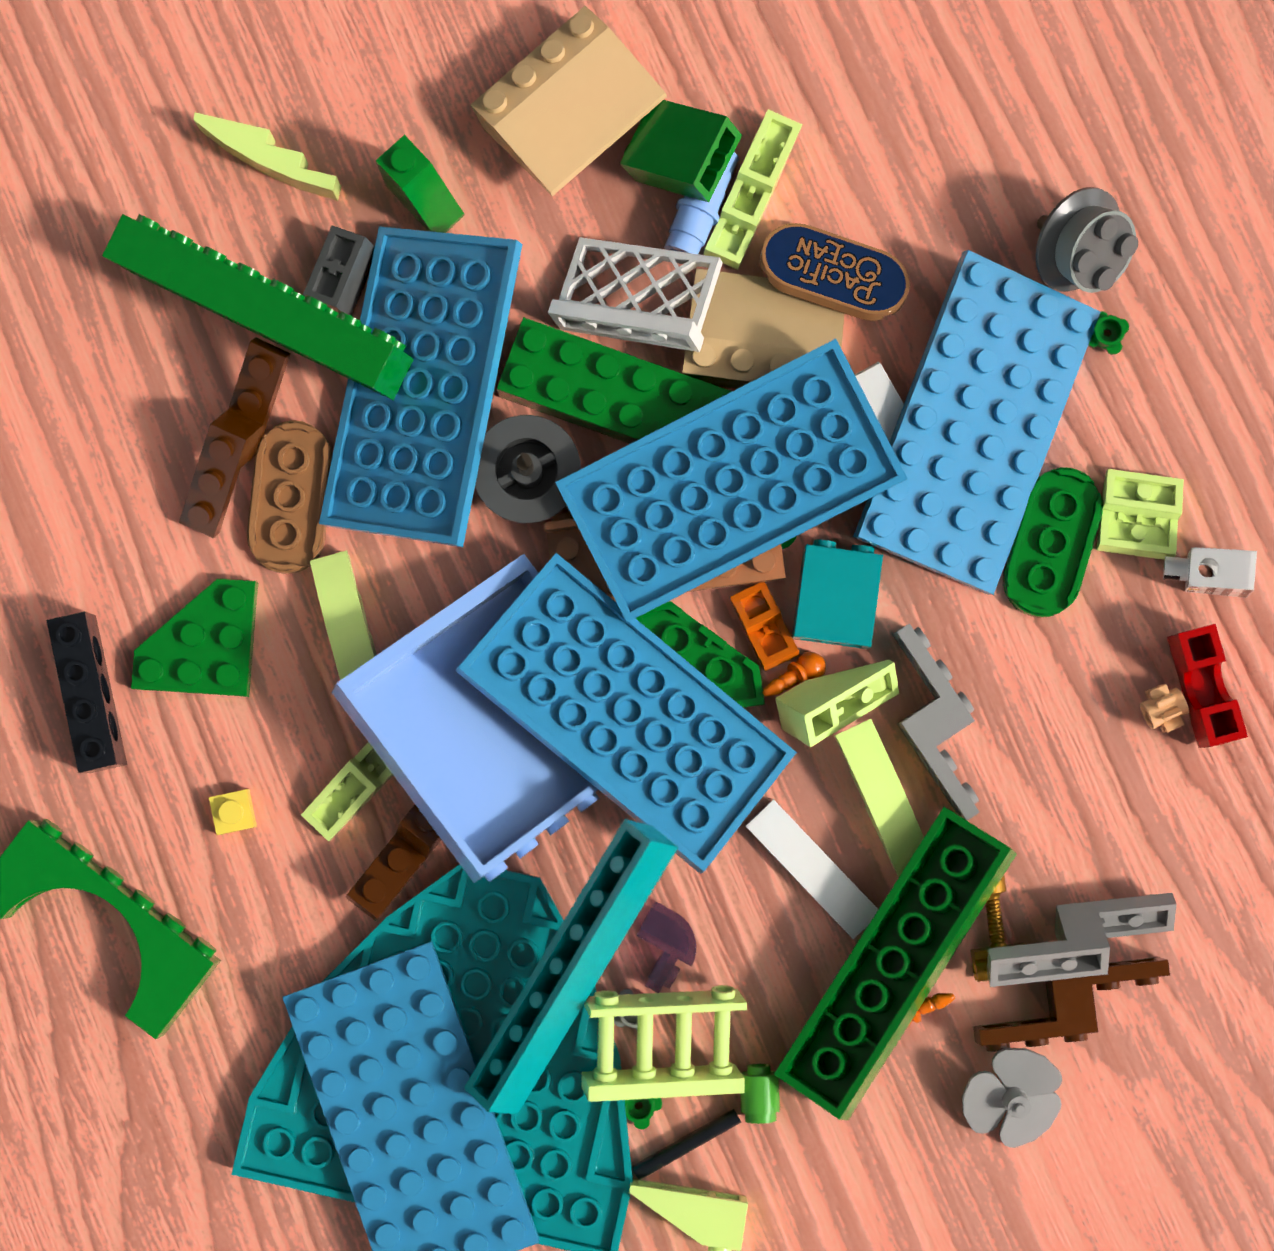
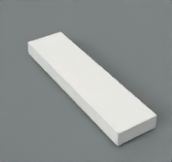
M774 799L745 825L852 939L857 937L870 924L878 908Z

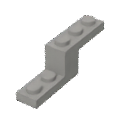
M909 623L892 635L935 699L897 723V725L957 815L968 821L980 813L975 806L979 799L967 782L961 785L953 773L957 766L945 749L939 752L936 746L973 723L975 720L970 713L974 711V708L963 692L957 694L949 683V680L953 677L946 665L940 659L935 662L927 649L931 647V644L919 627L913 629Z
M1173 893L1151 894L1056 905L1055 935L1057 941L989 948L987 959L990 987L1108 974L1110 946L1107 938L1174 931L1177 905Z

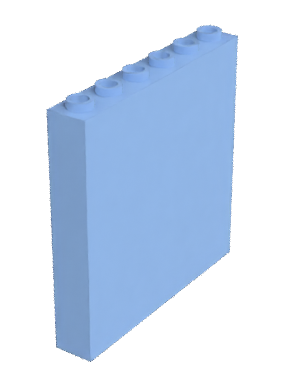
M525 554L512 561L337 682L332 691V694L474 883L483 876L490 882L508 868L504 863L507 858L514 853L519 858H522L539 845L535 839L536 836L544 830H547L552 835L569 822L565 816L575 807L580 812H583L600 799L595 793L598 791L595 786L456 672L459 665L538 574V571Z

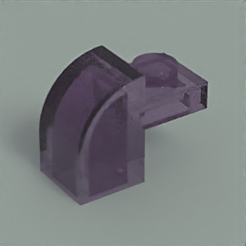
M655 899L636 935L662 950L645 981L647 988L659 993L663 986L670 989L680 971V968L675 966L677 960L692 967L696 956V939L690 924L680 913Z

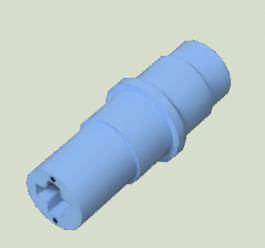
M735 152L709 203L688 196H684L683 199L677 201L676 209L678 211L669 229L670 234L664 246L665 250L699 254L701 247L705 245L712 226L717 225L719 222L718 212L725 198L726 188L739 160V156Z

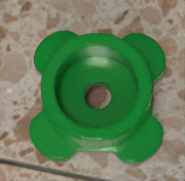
M1100 311L1101 313L1094 326L1088 346L1104 348L1110 355L1118 354L1122 350L1121 341L1125 333L1129 331V324L1125 319H1119L1116 316L1107 315L1106 312ZM1109 330L1111 335L1105 336L1104 331Z
M661 1098L625 1100L626 1117L634 1123L637 1129H646L650 1125L649 1119L653 1116L654 1112L662 1107ZM637 1102H641L643 1104V1107L641 1109H637L635 1107V1104Z

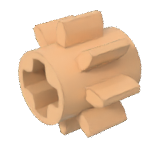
M1161 684L1145 691L1148 700L1141 702L1140 708L1145 721L1151 729L1160 726L1163 733H1168L1184 726L1181 717L1189 714V708L1182 692L1177 687L1168 690L1166 684Z

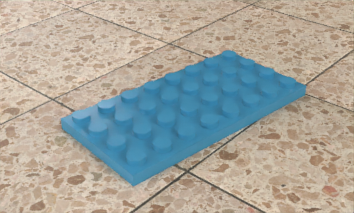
M379 226L360 321L372 329L371 334L374 328H377L405 344L406 347L403 352L414 360L394 401L348 379L319 524L332 528L463 547L523 245L518 240Z
M970 250L962 252L889 442L908 479L866 501L853 537L987 595H994L1024 516L1029 496L1033 490L1032 488H1034L1093 334L1094 326L1101 312Z
M834 339L555 483L626 622H629L896 486L908 478L837 339Z
M557 553L554 554L456 670L458 674L639 823L653 826L677 845L678 849L675 853L700 874L705 872L797 753L636 618L626 622L617 603Z
M432 941L282 997L372 1251H518L539 1243L540 1239L495 1114L494 1112H487L464 1089L477 1064Z

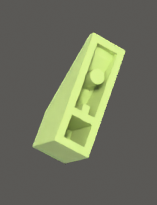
M885 660L805 680L775 698L781 729L807 746H814L899 694L895 663L891 660Z
M634 1178L633 1182H630V1194L701 1245L708 1246V1251H741L748 1208L746 1196Z

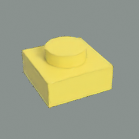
M250 789L209 797L216 835L257 827Z

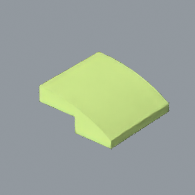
M1107 469L1102 493L1103 512L1098 527L1096 550L1165 560V556L1175 557L1177 551L1178 519L1182 515L1184 479Z

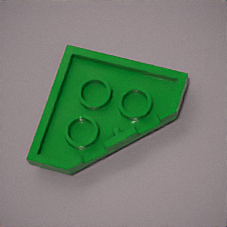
M216 579L134 650L131 689L249 697L258 582Z
M666 602L636 618L743 708L765 705L759 665L738 652L703 624L697 622L673 602Z

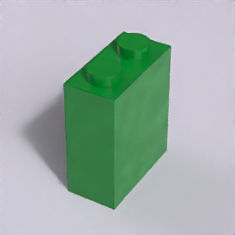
M663 100L640 120V124L630 144L624 151L620 165L636 182L709 203L742 134L727 116Z

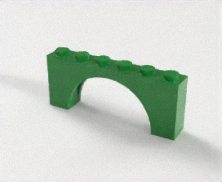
M45 818L42 822L40 820H28L0 856V919L11 918L24 904L34 897L60 888L86 891L112 904L131 926L141 955L139 987L135 999L125 1016L155 1040L164 1036L221 962L214 955L217 950L203 938L197 937L194 940L183 931L186 926L175 916L169 913L163 916L153 908L155 902L148 895L138 889L133 893L122 884L124 878L117 871L109 866H105L103 869L91 860L94 856L92 852L77 842L73 845L68 843L61 837L63 831L56 824Z

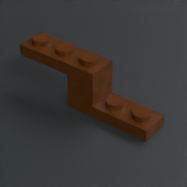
M256 337L250 341L229 408L209 426L179 523L212 538L220 533L240 469L255 456L258 444L264 436L291 353Z
M415 804L399 823L393 838L346 895V899L376 922L441 841V838Z
M1161 957L1111 962L1108 965V974L1045 981L1050 1017L973 1026L975 1042L980 1046H986L987 1051L993 1052L1010 1048V1043L1025 1041L1026 1047L1048 1045V1038L1064 1036V1042L1088 1040V1033L1098 1032L1092 985L1096 984L1097 990H1113L1120 988V981L1135 980L1136 986L1158 984L1159 977L1170 976L1169 962Z

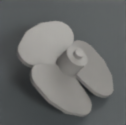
M1026 1048L1001 1049L994 1054L992 1067L1002 1083L994 1074L988 1071H981L972 1075L962 1095L963 1115L973 1131L983 1134L994 1130L1006 1113L999 1131L1000 1139L1004 1145L1016 1148L1035 1141L1051 1127L1061 1110V1099L1055 1091L1062 1083V1076L1060 1071L1044 1055Z

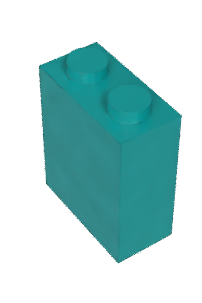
M814 539L813 545L806 544L803 549L792 638L860 649L871 648L883 555L874 554L875 548L865 545H852L851 550L836 548V542Z

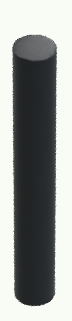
M732 1109L633 1165L632 1169L638 1180H641L740 1124L741 1120L735 1109Z

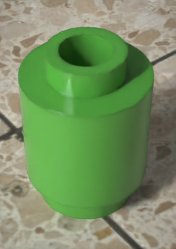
M769 1064L747 1065V1071L741 1072L745 1081L744 1093H740L741 1112L745 1113V1122L765 1124L775 1122L776 1113L780 1111L779 1078L774 1075L776 1071H771Z

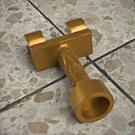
M1003 875L985 905V908H987V923H989L988 927H990L988 930L990 931L989 935H991L989 936L991 939L990 947L970 950L973 974L977 982L988 981L987 959L989 948L1026 945L1024 943L1007 945L1004 942L1006 940L1004 938L1003 919H1001L1002 915H1000L1002 911H1000L1001 904L999 903L1001 893L1007 891L1005 875Z

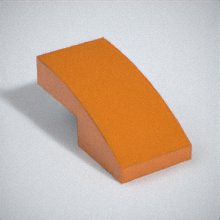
M765 582L758 583L730 596L733 607L764 671L799 656V650Z

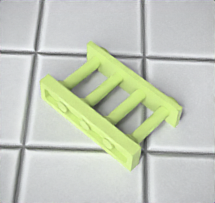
M718 985L712 987L711 991L619 995L614 991H598L595 993V996H589L584 1003L590 1018L598 1017L597 1067L593 1071L582 1072L581 1087L588 1102L744 1093L745 1078L736 1064L729 1062L731 1011L747 1010V1002L738 989L731 986ZM715 1012L713 1061L709 1065L694 1066L691 1064L692 1013ZM676 1014L675 1063L671 1067L655 1068L652 1066L653 1015ZM637 1015L636 1065L632 1069L616 1070L613 1068L614 1016Z

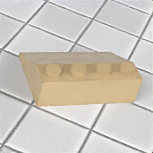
M584 6L471 104V107L483 129L551 196H554L662 102L667 95L614 32L589 8Z
M696 268L694 285L706 278L708 270ZM719 272L701 329V334L704 337L700 352L685 350L682 374L716 386L738 389L834 339H837L842 348L844 313L785 294L774 288L766 277ZM692 298L690 319L693 318L697 306L694 298Z

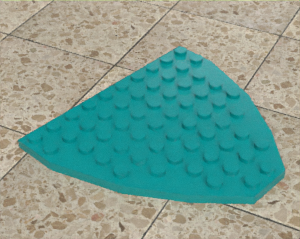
M459 864L388 915L323 981L432 941L473 1056L478 1065L564 919L541 877L504 870L490 882L483 876L474 883ZM596 987L593 988L589 996H595L597 992ZM584 1005L519 1113L494 1114L540 1239L537 1244L567 1251H618L631 1195L629 1193L630 1182H633L625 1100L588 1102L581 1087L582 1072L593 1071L597 1067L598 1017L590 1018ZM292 1026L249 1096L231 1175L355 1202ZM614 1040L613 1068L622 1070L620 1054Z

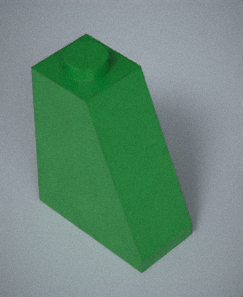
M405 134L376 160L386 187L427 231L446 233L465 216L432 163Z

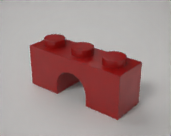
M1216 623L1168 636L1167 640L1183 696L1189 708V717L1198 748L1213 747L1247 738L1248 734L1238 700H1233L1229 696L1222 678L1221 665L1222 662L1226 661Z

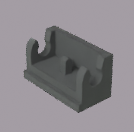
M332 225L303 296L309 295L327 304V307L338 313L342 311L352 316L370 273L375 246L365 236Z

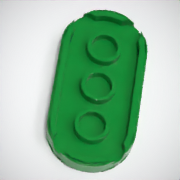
M1060 467L1045 472L1038 477L1034 488H1032L1033 490L1029 496L1024 516L1003 571V588L1007 598L1016 609L1026 615L1039 618L1054 616L1070 606L1079 594L1103 512V501L1094 485L1095 483L1082 471Z

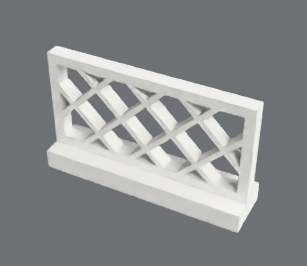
M579 237L559 300L552 299L548 314L560 330L700 352L704 340L701 329L719 276L722 261L720 257ZM587 251L602 252L605 259L586 271L583 263ZM628 256L637 257L640 264L621 276L615 264ZM662 261L672 262L675 270L655 281L649 270ZM698 266L708 268L706 278L691 287L684 275ZM611 267L617 279L598 290L592 279ZM646 272L652 284L637 294L632 295L626 284ZM681 277L688 289L668 301L661 289ZM588 282L594 293L581 302L571 300L574 290ZM623 287L629 299L616 307L607 306L603 299ZM658 292L664 304L652 312L642 311L638 304ZM694 298L697 306L693 318L677 317L673 309Z

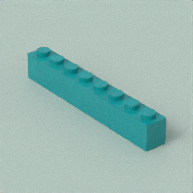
M627 819L623 820L466 1083L464 1089L487 1112L519 1113L677 851L678 846L653 826Z

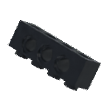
M81 612L46 620L78 773H94L127 765L96 615Z

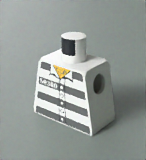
M1191 548L1187 558L1165 556L1163 579L1185 581V592L1247 598L1254 591L1257 551ZM1199 566H1208L1212 570L1213 576H1202L1199 573Z

